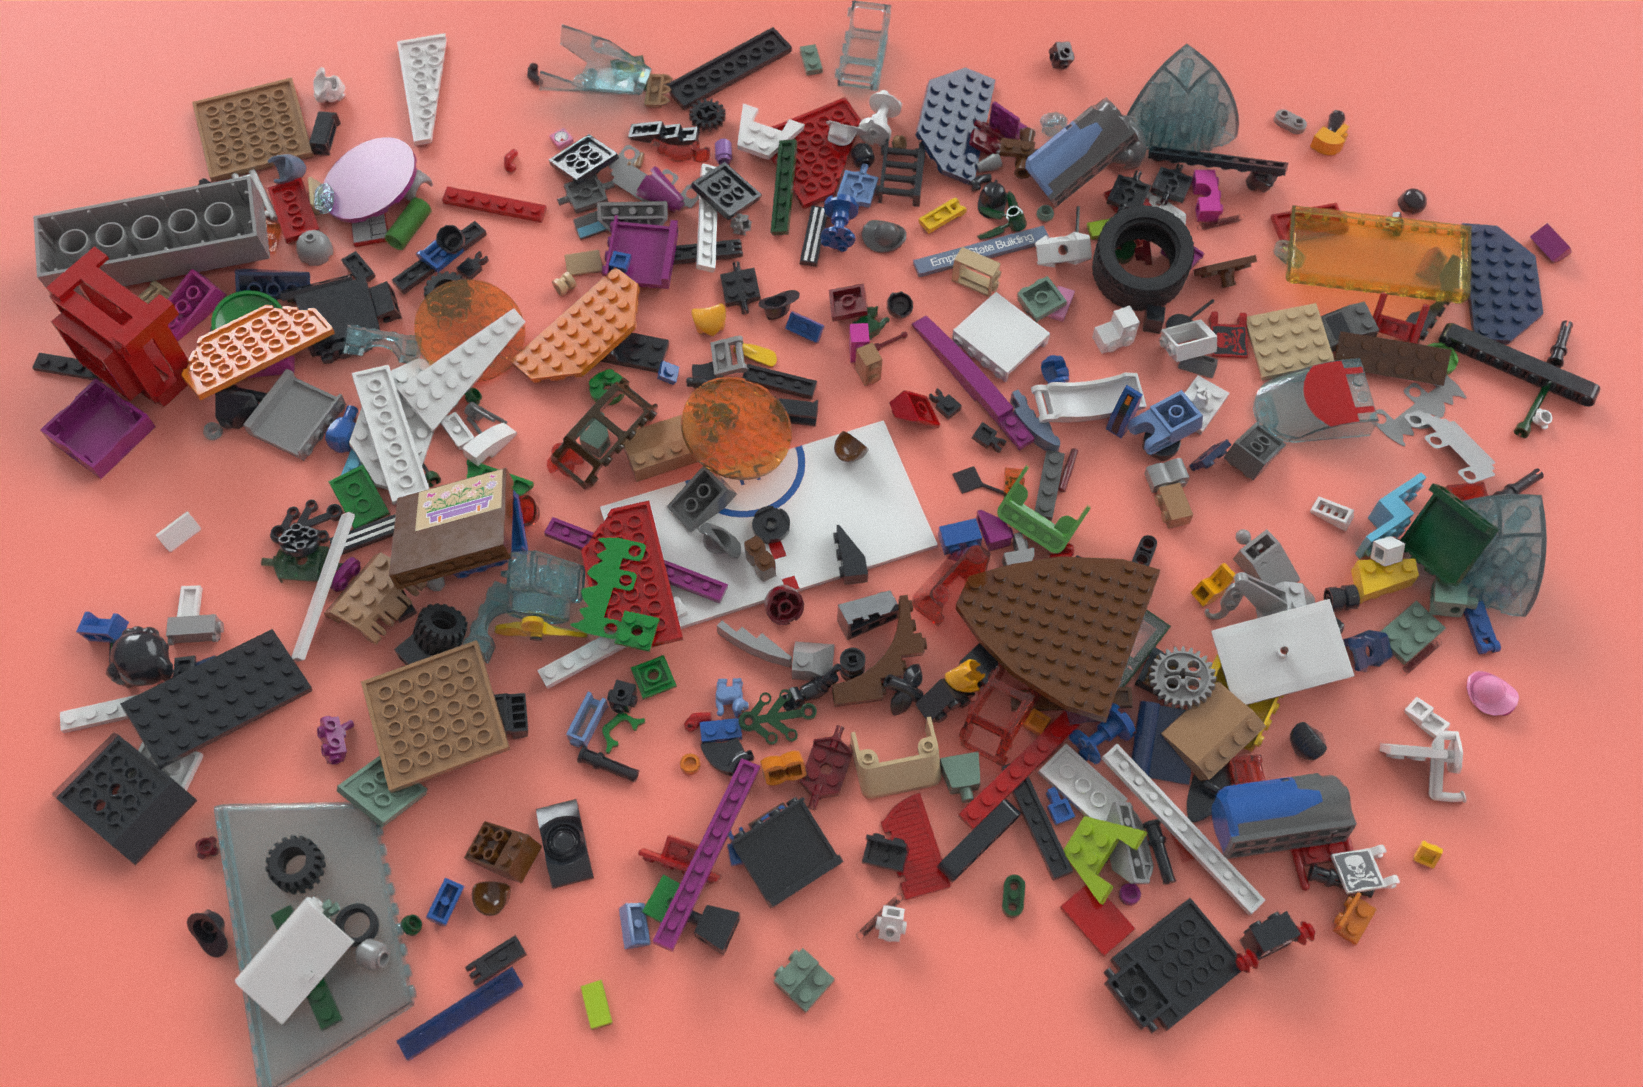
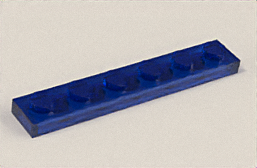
M511 967L396 1042L406 1060L410 1061L517 992L524 985L514 968Z

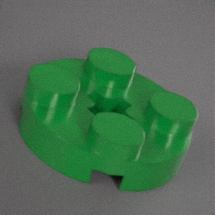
M612 369L596 374L589 381V391L592 399L597 402L607 391V389L603 390L605 386H612L615 382L619 383L623 377ZM620 394L617 398L615 397L609 405L620 402L625 394Z

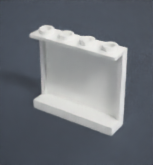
M995 292L953 330L952 341L958 347L964 349L970 357L978 360L984 368L992 371L997 378L1007 382L1008 375L1040 345L1044 348L1048 344L1050 333Z

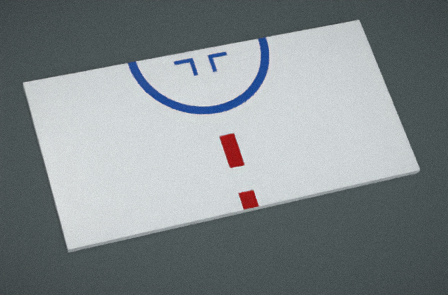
M884 420L847 431V433L857 438L869 449L867 454L858 461L845 462L836 456L834 444L839 436L837 434L716 471L737 495L723 510L705 523L722 527L737 538L741 545V554L737 559L732 558L727 553L714 554L709 552L703 544L704 534L698 531L701 526L690 532L668 509L667 505L690 480L600 507L605 521L608 517L607 514L612 508L649 500L663 559L728 584V589L720 604L670 585L673 598L678 596L688 615L678 619L681 629L762 604L768 592L776 586L789 585L799 592L840 579L839 567H841V561H837L836 550L839 548L838 544H834L833 533L836 532L837 525L843 528L864 554L867 570L937 548L938 546ZM773 506V508H781L787 512L790 518V532L779 542L765 544L766 551L775 559L776 576L763 582L758 578L755 568L749 564L745 557L744 542L755 536L752 530V521L755 513L762 507ZM769 521L767 527L772 528L776 523Z

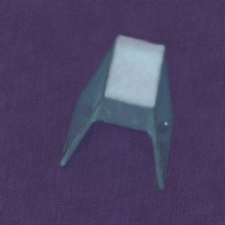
M564 24L561 25L560 44L587 64L583 73L576 75L574 81L540 71L539 90L583 94L642 95L652 68L608 39Z

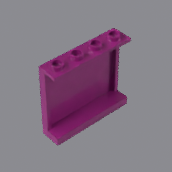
M615 215L614 222L610 224V232L612 234L608 236L607 246L609 250L605 252L606 266L602 267V276H607L611 271L609 269L611 257L614 251L631 254L632 259L627 273H623L635 281L639 287L669 289L679 233L678 221L671 220L670 226L619 222L618 215Z

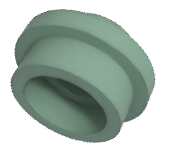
M1042 205L1037 210V217L1041 221H1050L1054 217V211L1051 206Z

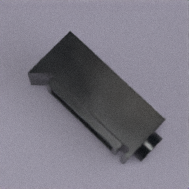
M318 111L309 141L313 154L330 155L329 150H331L337 126L341 124L337 113Z
M774 396L773 403L769 405V414H772V422L816 426L818 400L812 403L809 401L776 399V396Z

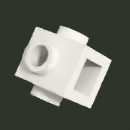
M884 905L882 917H877L875 928L880 930L879 939H884L888 942H900L901 934L905 935L907 922L903 921L905 909Z

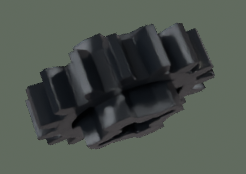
M705 98L704 102L698 100V105L693 104L689 114L692 126L696 125L699 129L702 128L703 132L706 129L711 132V128L718 130V125L723 126L726 113L725 109H723V104L719 105V101L714 103L713 99L707 101Z

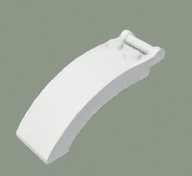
M1126 372L1093 381L1073 383L1051 382L1047 385L1031 387L1040 414L1038 417L1040 423L1083 422L1109 418L1126 385L1143 394L1138 373ZM1042 393L1044 394V398H1045V402H1046V406H1047V409H1048V413H1049V414H1047ZM1142 395L1138 410L1147 407L1144 395Z

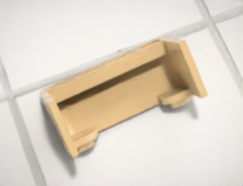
M931 717L926 719L925 732L927 737L921 739L918 743L919 755L879 763L878 756L873 750L865 749L859 751L856 734L851 732L850 745L853 751L861 792L866 798L874 799L934 787L939 784L942 776L939 747Z

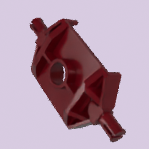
M836 725L832 737L818 738L813 741V746L805 766L807 775L800 779V784L811 794L808 805L809 809L816 810L821 798L839 796L853 755V751L841 740L843 730L845 729L843 726L840 728V725ZM828 765L832 768V771L829 774H823L820 770L821 767Z

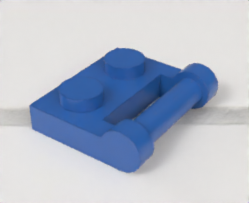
M435 240L424 250H419L416 256L420 261H424L439 273L462 254L464 250L462 248L456 254H448L439 247Z

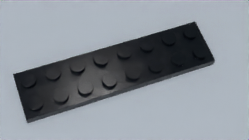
M772 27L671 81L666 86L671 88L669 94L683 110H686L693 104H697L698 100L702 101L792 52V46Z

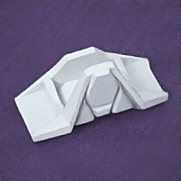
M1073 232L1065 237L1048 238L1044 236L1035 242L1037 264L1041 266L1055 268L1056 264L1065 262L1077 265L1092 258L1090 236ZM1060 245H1065L1068 248L1067 254H1059L1058 248Z

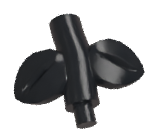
M919 664L909 666L903 675V679L892 674L886 676L884 687L897 691L890 703L893 715L905 712L911 706L912 701L917 703L924 696L923 691L917 688L922 683L923 678Z

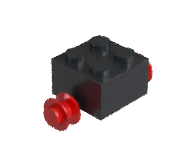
M1277 911L1268 916L1267 920L1262 923L1259 920L1251 924L1249 929L1243 932L1244 936L1239 940L1245 949V955L1237 953V959L1235 960L1237 967L1240 971L1248 974L1250 973V967L1258 969L1259 960L1289 946L1293 941L1301 945H1306V939L1314 941V935L1316 934L1314 927L1305 921H1302L1300 923L1301 927H1298L1287 911L1282 914Z

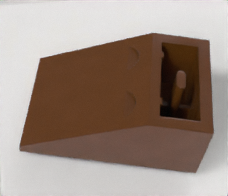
M484 821L464 858L502 877L522 883L542 846L528 834Z

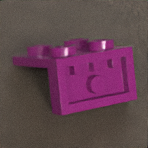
M994 101L992 103L989 126L1000 130L1007 139L1018 140L1020 138V129L1027 126L1020 122L1019 117Z

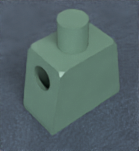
M1435 576L1430 589L1429 614L1462 617L1465 608L1476 610L1478 598L1468 596L1467 585L1460 583L1458 587L1451 585L1446 587L1438 582L1439 578Z
M973 752L940 758L941 773L950 794L960 793L962 803L971 802L974 799L972 791H976L980 787L979 753Z

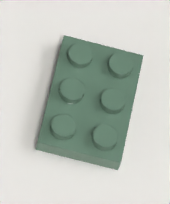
M1416 600L1380 632L1388 635L1393 655L1405 665L1440 635L1446 627L1432 614H1429Z

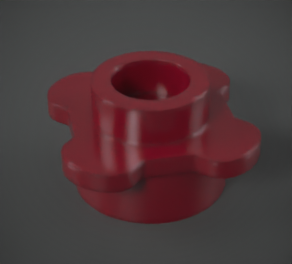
M214 836L202 838L196 842L195 846L199 852L197 854L199 859L203 860L207 856H216L219 850L216 848L217 839Z

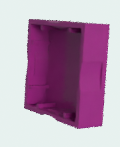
M95 378L75 397L70 405L57 413L40 431L49 442L102 479L155 428V425L147 414L130 402L118 397L113 390Z

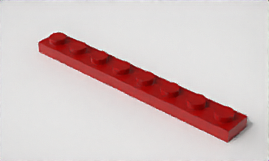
M1065 710L959 813L958 817L972 830L977 827L1084 720L1078 714Z

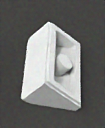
M187 511L157 533L156 537L169 552H172L199 532L201 527Z

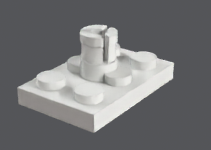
M1197 375L1185 392L1186 396L1203 415L1202 428L1196 431L1198 434L1201 435L1229 396V392Z

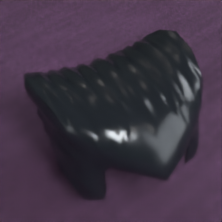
M1300 722L1292 729L1290 742L1295 754L1306 760H1316L1327 750L1323 734L1306 722Z

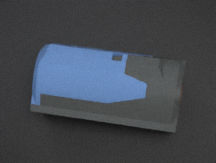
M1106 97L1098 104L1090 106L1030 155L1026 160L1025 168L1053 205L1057 207L1136 144L1139 139L1135 130L1130 126L1122 113Z

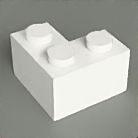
M1129 305L1114 311L1111 322L1095 327L1092 338L1102 354L1113 352L1117 348L1129 346L1134 342L1140 321Z

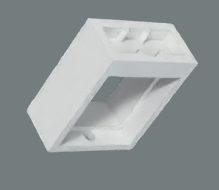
M1201 319L1161 330L1160 345L1176 362L1217 352V335ZM1192 339H1197V340L1190 341V342H1187V343H1183V344H1179V345L1177 344V343H1181V342H1184V341H1188V340H1192Z

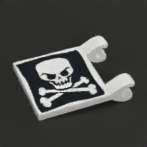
M1384 845L1331 855L1346 894L1383 888L1393 889L1396 887V884L1400 883L1397 875L1382 878L1374 858H1381L1383 853L1387 852Z

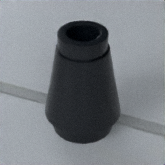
M1334 110L1329 115L1328 129L1335 133L1345 122V113L1340 110Z

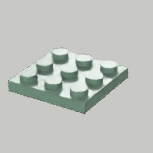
M380 756L337 786L339 794L382 828L424 797L428 790L421 783L391 793L388 789Z

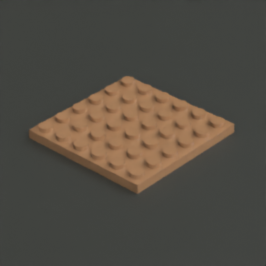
M292 77L192 102L211 182L230 178L234 173L242 175L249 173L250 170L257 171L275 166L274 163H268L267 161L273 156L290 154L300 159L313 156Z
M477 640L361 681L388 789L391 793L510 750L481 648Z

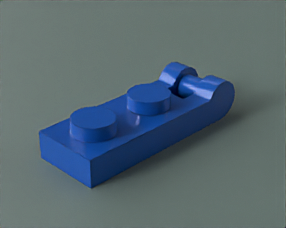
M1483 601L1478 602L1476 610L1465 608L1464 615L1477 652L1479 654H1486L1488 651L1493 653L1500 652L1501 645L1496 639Z

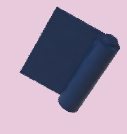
M1140 701L1131 759L1149 778L1189 785L1191 769L1161 735L1186 710L1161 706L1155 702Z

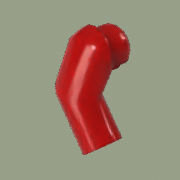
M511 149L504 156V168L507 172H514L516 170V164L512 163L513 159L518 156L516 149Z
M1067 543L1060 553L1049 554V558L1072 557L1074 555V546Z
M711 712L692 713L685 721L684 728L692 732L700 725V722L711 721Z

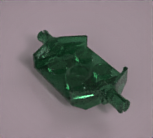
M319 546L312 554L299 558L287 556L279 549L273 558H262L261 565L273 566L281 583H283V580L318 582L329 547ZM307 558L305 564L298 565L300 559ZM338 563L336 571L343 565V563Z

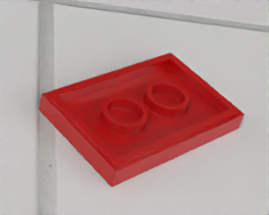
M1087 885L1060 907L1103 957L1136 929L1108 897L1104 904H1100Z

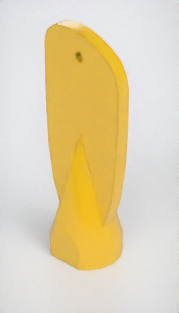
M742 344L745 357L769 367L775 366L777 357L774 351L753 344Z

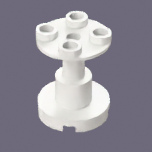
M881 90L880 93L873 94L869 99V105L876 114H873L871 118L863 119L858 127L866 131V134L860 136V138L870 145L876 143L881 146L885 145L886 138L890 140L892 131L887 124V118L896 117L901 112L902 102L890 95L888 91Z

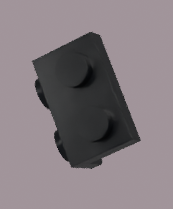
M873 833V835L867 834V844L862 863L903 873L909 853V847L905 841L899 838H893V840L885 839L884 835Z

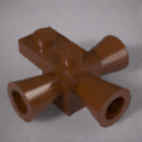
M1028 127L1020 129V140L1001 138L999 156L1015 158L1016 169L1014 174L1021 179L1031 176L1025 168L1026 160L1038 150L1035 149V142H1033L1036 132Z

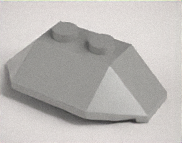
M667 201L597 202V218L609 232L610 224L614 222L615 215H618L619 222L662 226L668 220Z
M1115 801L1112 803L1107 822L1145 831L1142 821L1133 810L1130 802ZM1145 836L1137 850L1119 840L1109 856L1112 870L1131 884H1149L1154 865L1147 836Z

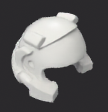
M320 67L313 80L315 99L319 103L341 101L345 97V94H343L345 90L344 84L336 75L326 77L325 69Z

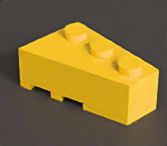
M1402 559L1401 562L1388 566H1383L1375 560H1357L1351 569L1353 583L1359 592L1360 604L1372 598L1376 599L1381 595L1408 588L1419 577L1416 559Z

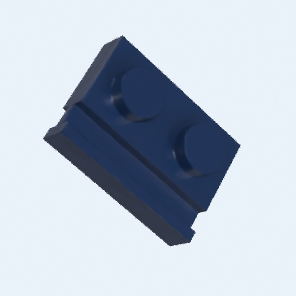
M1226 439L1214 444L1193 461L1189 467L1192 471L1203 467L1208 469L1215 463L1214 459H1219L1227 453L1226 449L1231 446L1230 442Z

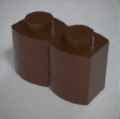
M754 536L745 541V557L749 564L755 568L758 578L765 582L776 576L775 559L766 551L762 539Z

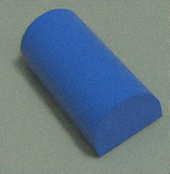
M445 878L426 919L446 927L465 886Z

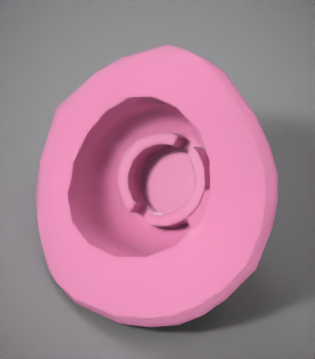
M1476 671L1468 677L1466 686L1471 702L1482 712L1494 716L1503 715L1517 706L1519 700L1517 691L1499 677L1484 671Z

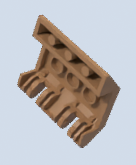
M383 553L374 555L324 612L325 616L335 622L340 623L343 621L357 629L368 641L375 645L382 639L380 635L384 636L387 633L383 627L376 623V620L380 618L385 624L392 627L394 624L393 620L397 621L407 609L406 605L410 606L412 603L401 592L404 588L397 589L390 579L391 558ZM419 583L405 587V589L417 597L420 594L419 591H422L427 583Z

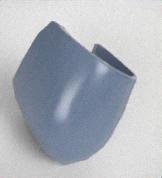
M284 154L273 156L267 160L268 163L273 162L278 170L280 179H274L276 184L302 178L306 173L305 163L297 156Z

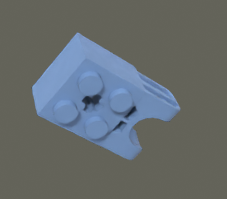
M1180 390L1150 406L1149 410L1131 419L1127 428L1134 435L1143 432L1152 434L1145 441L1144 445L1146 453L1152 455L1202 428L1203 415L1186 394Z

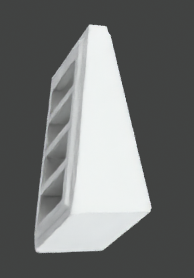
M1319 496L1310 510V513L1344 531L1347 530L1354 518L1353 509ZM1321 505H1324L1323 510H1319Z

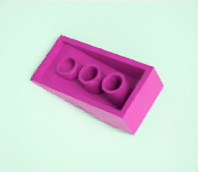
M194 269L190 270L168 298L179 313L168 324L177 341L209 316L219 302L227 296L209 279Z

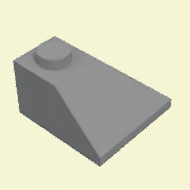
M795 641L792 679L811 681L833 667L834 644Z

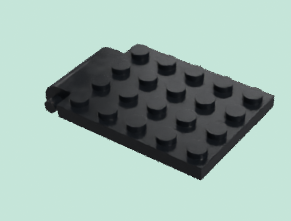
M1189 898L1110 959L1119 972L1115 974L1111 968H1108L1103 973L1108 978L1104 985L1138 1028L1143 1030L1147 1027L1152 1034L1158 1029L1153 1022L1155 1019L1168 1031L1242 971L1236 965L1237 953L1195 902Z

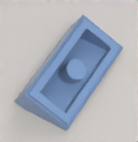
M625 903L619 908L625 949L650 945L647 917L642 913L645 903Z

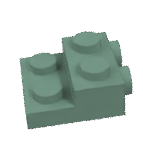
M1048 276L1038 279L1034 284L1022 288L1017 293L1018 302L1027 313L1029 312L1036 322L1067 305L1066 299Z
M802 948L800 952L796 949L788 958L790 963L785 968L780 966L774 973L776 977L774 984L807 1013L831 986L835 978Z

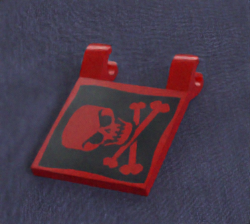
M1211 312L1209 316L1210 329L1217 335V352L1211 353V357L1248 358L1247 313H1240L1237 318L1238 325L1218 324V312Z

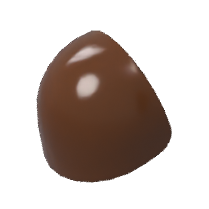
M842 431L834 444L836 456L845 462L858 461L869 451L868 447L846 431Z
M486 881L476 883L472 889V901L475 908L486 916L500 913L509 901L511 887L501 882Z

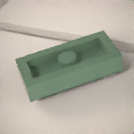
M816 44L801 46L800 55L806 75L823 73Z

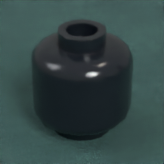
M858 143L851 150L853 163L856 167L861 169L862 164H864V167L867 164L869 168L874 163L875 157L869 144Z

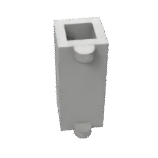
M216 614L168 617L166 636L168 638V645L202 641L218 642L221 639V633L224 632L223 621Z

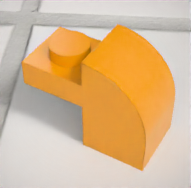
M1344 123L1335 133L1323 126L1314 135L1310 147L1323 155H1336L1340 153L1349 135L1347 132L1350 126Z
M1223 563L1210 577L1201 580L1190 593L1203 607L1207 606L1224 595L1229 585L1234 582L1235 573L1226 563Z

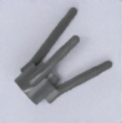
M475 402L469 403L464 410V413L468 416L467 421L472 424L478 434L482 433V431L475 423V420L479 421L483 416L492 422H495L496 419L507 424L506 420L485 410L482 406H478Z

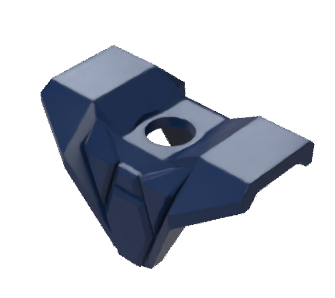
M1367 630L1353 637L1343 639L1344 645L1349 646V649L1353 652L1355 671L1367 672L1368 666L1380 667L1393 657L1389 637L1384 632ZM1366 646H1367V647L1369 648V650H1370V656H1369V657L1366 655V651H1365V650H1366Z

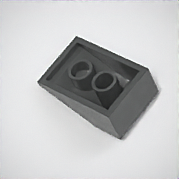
M1256 422L1233 443L1224 459L1231 466L1236 467L1246 477L1254 481L1286 444Z
M703 465L667 507L692 532L723 510L737 493L714 469Z

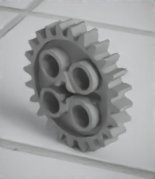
M1182 646L1181 651L1174 647L1172 653L1166 649V656L1160 653L1159 660L1154 659V665L1150 668L1152 673H1149V679H1151L1150 686L1154 687L1153 694L1159 693L1158 700L1165 698V705L1172 702V708L1179 704L1181 710H1183L1184 705L1191 709L1192 703L1199 707L1200 700L1205 703L1207 700L1206 696L1211 697V690L1215 689L1216 677L1213 676L1215 675V669H1210L1212 662L1206 663L1207 656L1201 658V651L1194 654L1193 648H1190L1187 652L1184 646ZM1175 666L1177 669L1170 670L1168 667ZM1195 667L1197 671H1191L1188 668ZM1173 684L1177 688L1171 689L1167 685ZM1193 685L1196 686L1197 689L1191 690L1188 688V686Z

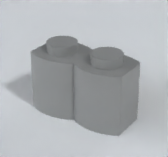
M1182 458L1153 464L1146 467L1144 473L1152 493H1156L1159 487L1180 483L1183 488L1190 478Z

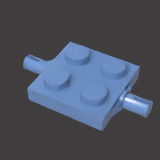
M862 164L860 171L857 172L845 170L838 194L849 195L856 200V204L859 206L870 208L879 177L866 173L868 169L867 164H865V167Z

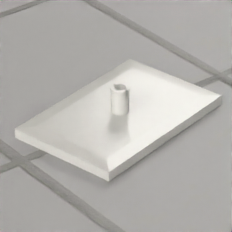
M1330 599L1211 631L1228 689L1246 705L1355 676ZM1280 650H1285L1286 655L1282 654Z

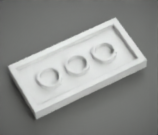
M1067 744L1038 772L1039 775L1051 786L1055 787L1062 796L1067 798L1074 807L1087 817L1106 821L1113 802H1126L1128 800Z

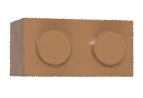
M873 343L856 349L855 369L864 385L874 384L881 379L883 359Z
M1176 483L1159 487L1155 496V503L1160 507L1162 520L1167 524L1168 529L1190 524L1193 512L1181 484Z

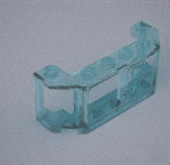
M853 0L852 6L848 7L847 17H850L849 31H845L844 41L846 43H843L842 46L844 56H840V66L835 70V79H838L837 86L877 91L879 90L888 42L891 5ZM855 8L883 11L882 30L877 31L854 27ZM852 38L880 41L877 58L874 60L849 56ZM847 64L875 67L872 76L845 73ZM844 80L866 82L871 86L845 83Z

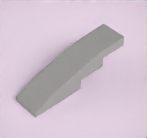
M723 620L717 625V633L745 652L785 667L792 665V657L763 633L756 638L743 627L736 632Z

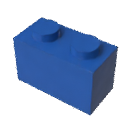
M976 518L939 527L938 538L944 555H955L960 551H973L981 547L982 535Z

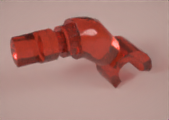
M653 139L651 142L652 145L658 147V154L665 155L673 162L680 163L693 158L695 162L704 163L710 159V148L700 149L699 140L692 143V148L690 146L668 145L657 139Z

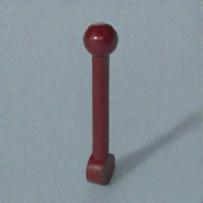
M904 331L897 337L881 344L875 343L874 345L877 351H879L881 347L901 338H907L908 334Z

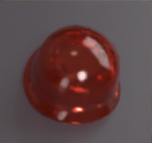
M522 495L519 497L524 527L533 526L540 518V509L531 496Z

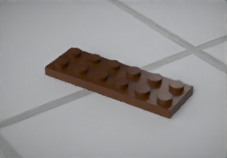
M1340 331L1334 361H1342L1344 368L1362 367L1365 373L1444 386L1452 350Z

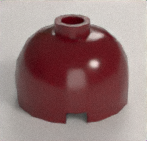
M789 585L776 586L765 597L764 607L766 614L772 622L778 625H789V622L797 621L804 611L805 604L802 596L795 588Z

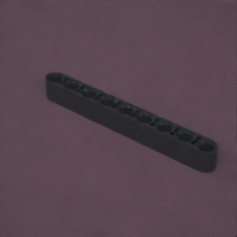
M1447 323L1439 337V343L1446 344V347H1451L1454 351L1541 388L1545 385L1547 386L1549 381H1552L1549 387L1550 392L1586 407L1595 404L1601 390L1600 386L1594 382L1454 323Z

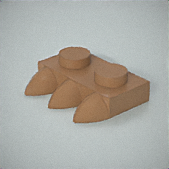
M649 74L644 102L646 108H662V105L670 101L664 95L671 91V88L665 85L673 80L671 76L667 74Z

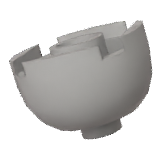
M309 230L299 236L296 243V251L301 262L308 263L309 266H319L326 263L328 257L333 255V246L327 235L317 230Z

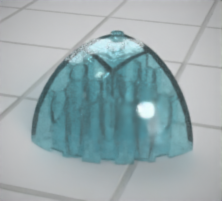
M1185 44L1160 66L1140 91L1127 113L1135 124L1143 130L1148 150L1152 146L1192 151L1207 150L1208 152L1212 151L1214 147L1219 145L1222 147L1234 140L1239 131L1238 109L1227 82L1206 57L1188 44Z
M1499 494L1463 501L1499 529L1461 581L1462 584L1468 586V596L1478 598V602L1483 601L1487 609L1491 607L1500 610L1503 614L1526 617L1537 599L1546 561L1547 530L1542 495Z

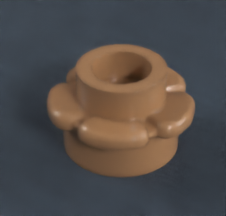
M903 135L894 136L892 140L893 148L905 149L907 147L906 138Z

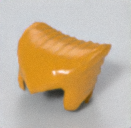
M723 304L692 309L691 315L696 330L700 335H703L704 332L714 336L720 329L721 331L724 330L726 310Z
M966 660L945 674V681L957 691L977 692L979 691L977 683L985 678V673L981 674L976 670L981 665L975 660Z

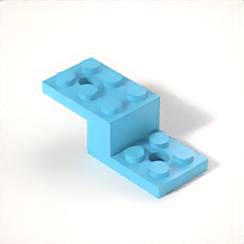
M1422 472L1377 502L1368 516V519L1377 529L1365 537L1355 552L1359 559L1366 555L1368 557L1371 556L1373 541L1389 536L1398 538L1405 532L1404 528L1411 523L1410 519L1414 512L1404 502L1414 500L1417 497L1416 493L1424 487L1422 484L1427 477Z

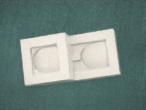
M1418 697L1404 710L1415 724L1434 739L1439 733L1447 731L1450 727L1449 722L1433 712L1434 708Z

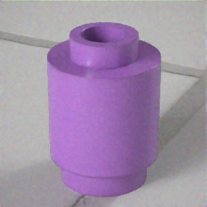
M719 139L715 142V159L719 165L724 162L730 164L732 160V143L727 139Z

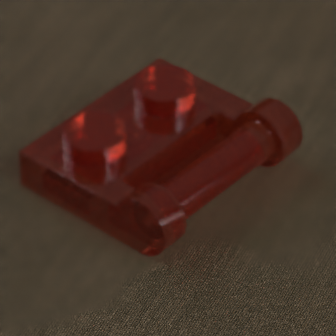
M1262 755L1233 757L1227 763L1232 785L1255 782L1250 764L1254 766L1257 781H1266L1262 767Z

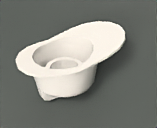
M835 121L826 122L830 127L828 141L840 146L851 143L855 135L862 136L866 134L865 130L858 127L843 125Z

